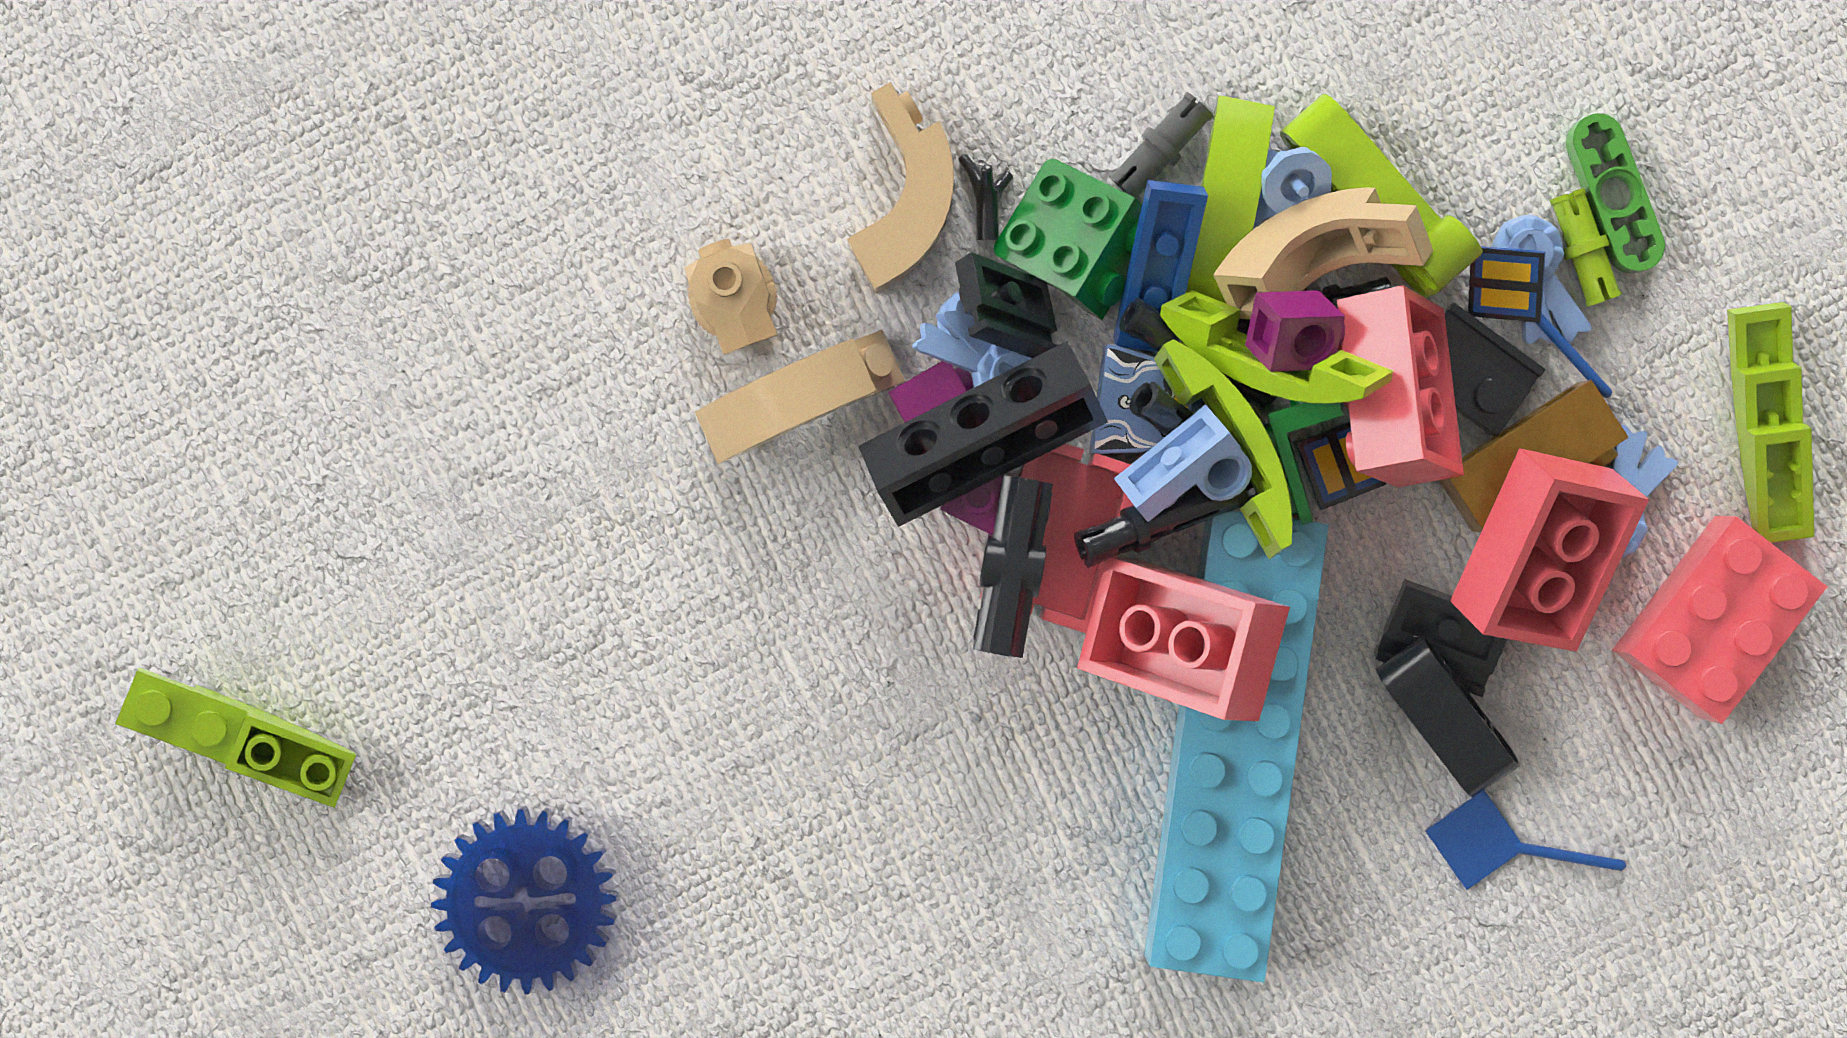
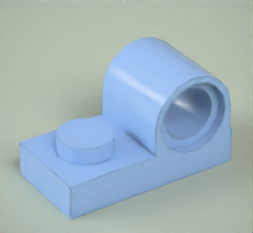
M1205 404L1114 479L1136 509L1149 522L1161 511L1173 505L1182 494L1195 484L1212 500L1223 501L1237 496L1247 487L1252 477V465L1240 449L1241 446Z

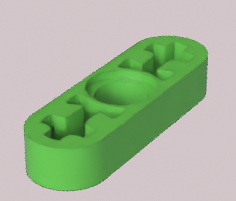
M1602 113L1588 115L1570 128L1566 137V149L1581 188L1586 190L1585 195L1600 236L1606 234L1609 245L1604 247L1611 264L1621 272L1635 274L1648 270L1661 260L1665 250V240L1620 124L1609 115ZM1590 126L1595 134L1604 132L1607 136L1608 142L1600 147L1604 162L1607 163L1616 158L1619 167L1609 168L1595 177L1592 174L1591 168L1601 165L1602 162L1595 148L1585 150L1582 144V140L1589 136L1588 127ZM1609 178L1622 180L1629 189V201L1621 210L1607 207L1601 199V187ZM1637 211L1640 220L1633 221L1628 225L1635 239L1645 238L1648 243V248L1641 252L1642 262L1639 261L1636 255L1626 256L1623 252V245L1630 242V235L1626 225L1614 230L1611 221L1623 219Z

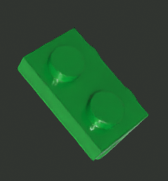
M1049 159L1041 166L1001 232L999 240H996L993 250L995 255L1004 262L1062 291L1085 312L1103 320L1110 307L1116 304L1123 294L1142 204L1135 197L1057 159Z
M1289 400L1290 404L1270 409L1268 412L1270 422L1263 424L1277 456L1282 459L1287 475L1285 479L1292 515L1298 513L1302 525L1313 522V513L1288 432L1343 416L1340 403H1308Z

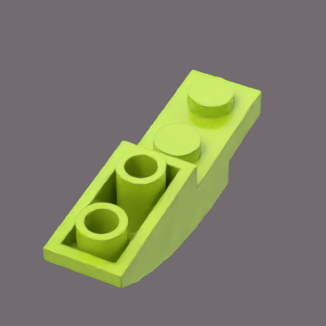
M140 667L136 671L115 722L116 725L226 764L225 769L333 808L337 804L356 757L355 752L275 715L202 686L195 685V687H191Z

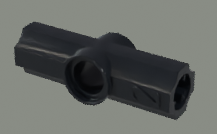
M1006 475L1002 477L993 534L987 537L979 582V588H983L973 635V650L1023 658L1033 597H1038L1044 571L1046 545L1042 544L1049 517L1051 496L1053 494L1052 483Z

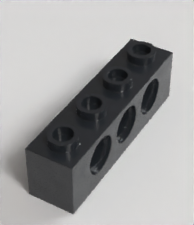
M1068 341L858 447L878 494L896 525L900 527L1108 423L1089 380Z

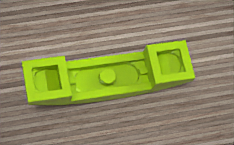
M1221 95L1217 97L1206 151L1208 155L1201 184L1208 194V199L1186 293L1193 290L1226 303L1213 274L1230 251L1253 230L1262 187L1261 174L1266 166L1275 106Z
M1193 290L1161 306V318L1186 346L1208 360L1222 373L1251 388L1270 395L1308 403H1342L1363 399L1392 380L1393 370L1343 350L1314 365L1312 370L1270 372L1245 346L1247 334L1237 331L1241 309Z
M1174 339L1167 342L1159 350L1154 360L1178 402L1186 407L1202 398L1208 408L1241 446L1240 449L1252 465L1250 482L1258 495L1251 498L1240 510L1268 559H1271L1292 545L1293 526L1288 487L1275 448L1252 407L1223 373L1208 360Z

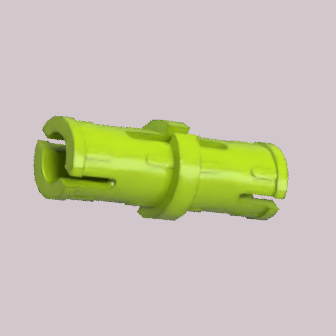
M1581 188L1572 191V193H1566L1553 198L1549 202L1554 208L1567 248L1563 249L1565 260L1572 259L1586 299V306L1589 307L1621 296L1622 292L1618 288L1604 247L1609 245L1606 234L1600 236L1585 195L1586 190Z

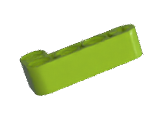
M1321 94L1280 131V136L1289 150L1307 147L1317 153L1331 167L1330 193L1355 188H1376L1381 204L1417 206L1433 247V252L1424 266L1391 265L1421 296L1427 298L1439 293L1483 253L1477 239L1458 219L1451 215L1440 218L1349 114L1329 95Z

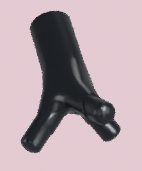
M962 154L958 161L968 174L976 203V240H999V200L1004 189L1012 181L1013 175L1005 171L993 182L992 166L986 164L982 166L980 171L968 154Z

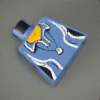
M1107 344L1103 347L1097 399L1108 423L1092 430L1089 454L1146 453L1166 437L1148 422L1134 415L1129 407L1131 397L1137 388L1146 382L1151 384V381L1158 384L1161 389L1177 400L1157 366L1154 357L1117 345ZM1201 398L1186 407L1196 413L1205 405V402Z

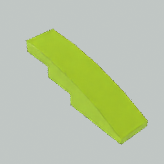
M1784 302L1727 309L1736 429L1752 529L1771 543L1815 537L1812 428L1803 423L1802 367L1793 362L1792 307Z

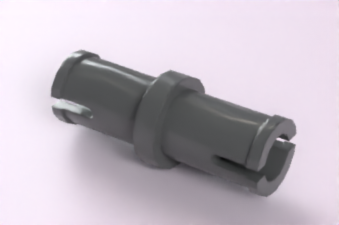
M1186 92L1183 95V99L1154 130L1148 127L1141 135L1144 141L1109 176L1123 192L1127 191L1126 194L1138 200L1140 198L1139 195L1146 189L1147 180H1154L1168 164L1175 166L1182 158L1179 152L1214 117L1200 101L1198 103L1195 102L1196 97Z

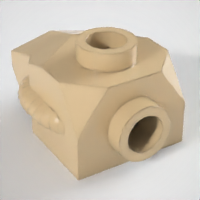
M723 239L698 250L700 258L684 267L689 285L687 288L689 294L687 296L695 320L707 333L717 336L723 354L727 355L751 344L778 336L771 317L776 308L777 289L775 288L771 272L763 264V261L759 260V257L756 256L753 245L747 243L732 246L730 239Z

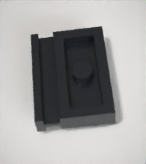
M973 252L955 262L960 286L959 297L964 306L965 313L973 316L974 325L968 328L970 337L1030 358H1034L1058 346L1053 343L1051 336L1052 333L1057 331L1047 283L1030 274Z
M1452 303L1445 310V320L1456 411L1489 435L1495 437L1500 434L1531 391V387L1543 375L1546 369L1456 303Z
M1404 579L1384 626V633L1379 645H1376L1374 650L1375 659L1385 662L1422 636H1425L1468 692L1483 697L1490 674H1493L1508 639L1482 634L1451 603V595Z

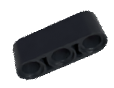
M1422 636L1376 668L1381 682L1392 698L1470 797L1473 798L1520 767L1516 755L1504 737L1425 636Z

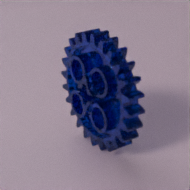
M522 806L517 810L515 822L511 823L505 811L499 810L494 814L495 829L492 830L482 819L472 824L477 838L476 841L464 834L459 835L454 840L462 856L447 853L441 858V862L452 873L438 875L433 879V884L446 890L447 894L432 901L431 908L447 911L448 917L444 918L434 928L435 931L439 932L452 931L454 938L444 948L446 953L454 952L461 948L466 953L459 966L461 971L468 969L475 963L481 966L478 978L479 984H484L494 973L500 975V992L505 993L514 979H520L524 995H528L534 989L536 978L540 977L546 989L551 991L557 985V971H560L569 981H573L577 977L578 970L575 959L589 967L594 963L596 957L588 944L605 947L610 938L598 927L614 925L617 921V915L603 909L604 905L615 902L619 898V892L603 888V883L611 879L616 874V871L611 868L598 869L596 863L606 853V849L603 847L589 852L584 847L592 833L589 829L576 837L569 834L572 826V817L568 816L555 827L551 825V809L545 808L538 816L536 822L531 821L527 806ZM551 856L563 862L567 871L564 883L552 884L544 880L539 869L542 858ZM486 859H499L505 863L509 870V882L507 885L496 886L487 881L483 873ZM523 887H526L528 897L532 898L554 896L563 893H572L576 896L574 903L559 901L537 902L529 912H525L524 904L521 902L478 906L475 899L479 896L510 899L517 895ZM557 914L564 918L569 928L568 938L558 941L547 937L541 925L543 916ZM499 916L508 922L512 932L510 941L496 942L488 936L485 929L487 917Z

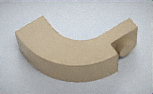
M891 82L873 91L871 99L903 158L906 168L904 189L898 202L886 216L847 238L851 251L876 294L907 276L930 254L945 228L951 208L954 183L951 150L940 121L919 132L915 125L923 122V118L908 91L898 95Z
M1376 188L1346 189L1305 200L1264 221L1248 233L1230 251L1213 276L1226 304L1241 309L1239 319H1251L1256 292L1303 291L1321 276L1338 268L1358 263L1424 266L1433 252V247L1416 205L1381 204Z
M883 330L856 340L853 338L789 364L720 397L695 411V414L717 463L720 464L762 447L782 435L827 414L894 388L905 382V379Z

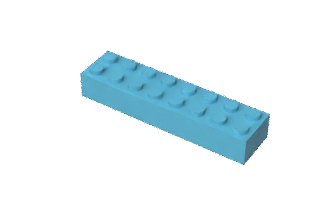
M1226 512L1204 523L1197 578L1289 606L1290 609L1259 721L1223 720L1179 704L1144 956L1150 967L1265 983L1329 524L1312 522L1302 525L1300 520L1292 519V545L1275 557L1268 559L1242 512Z

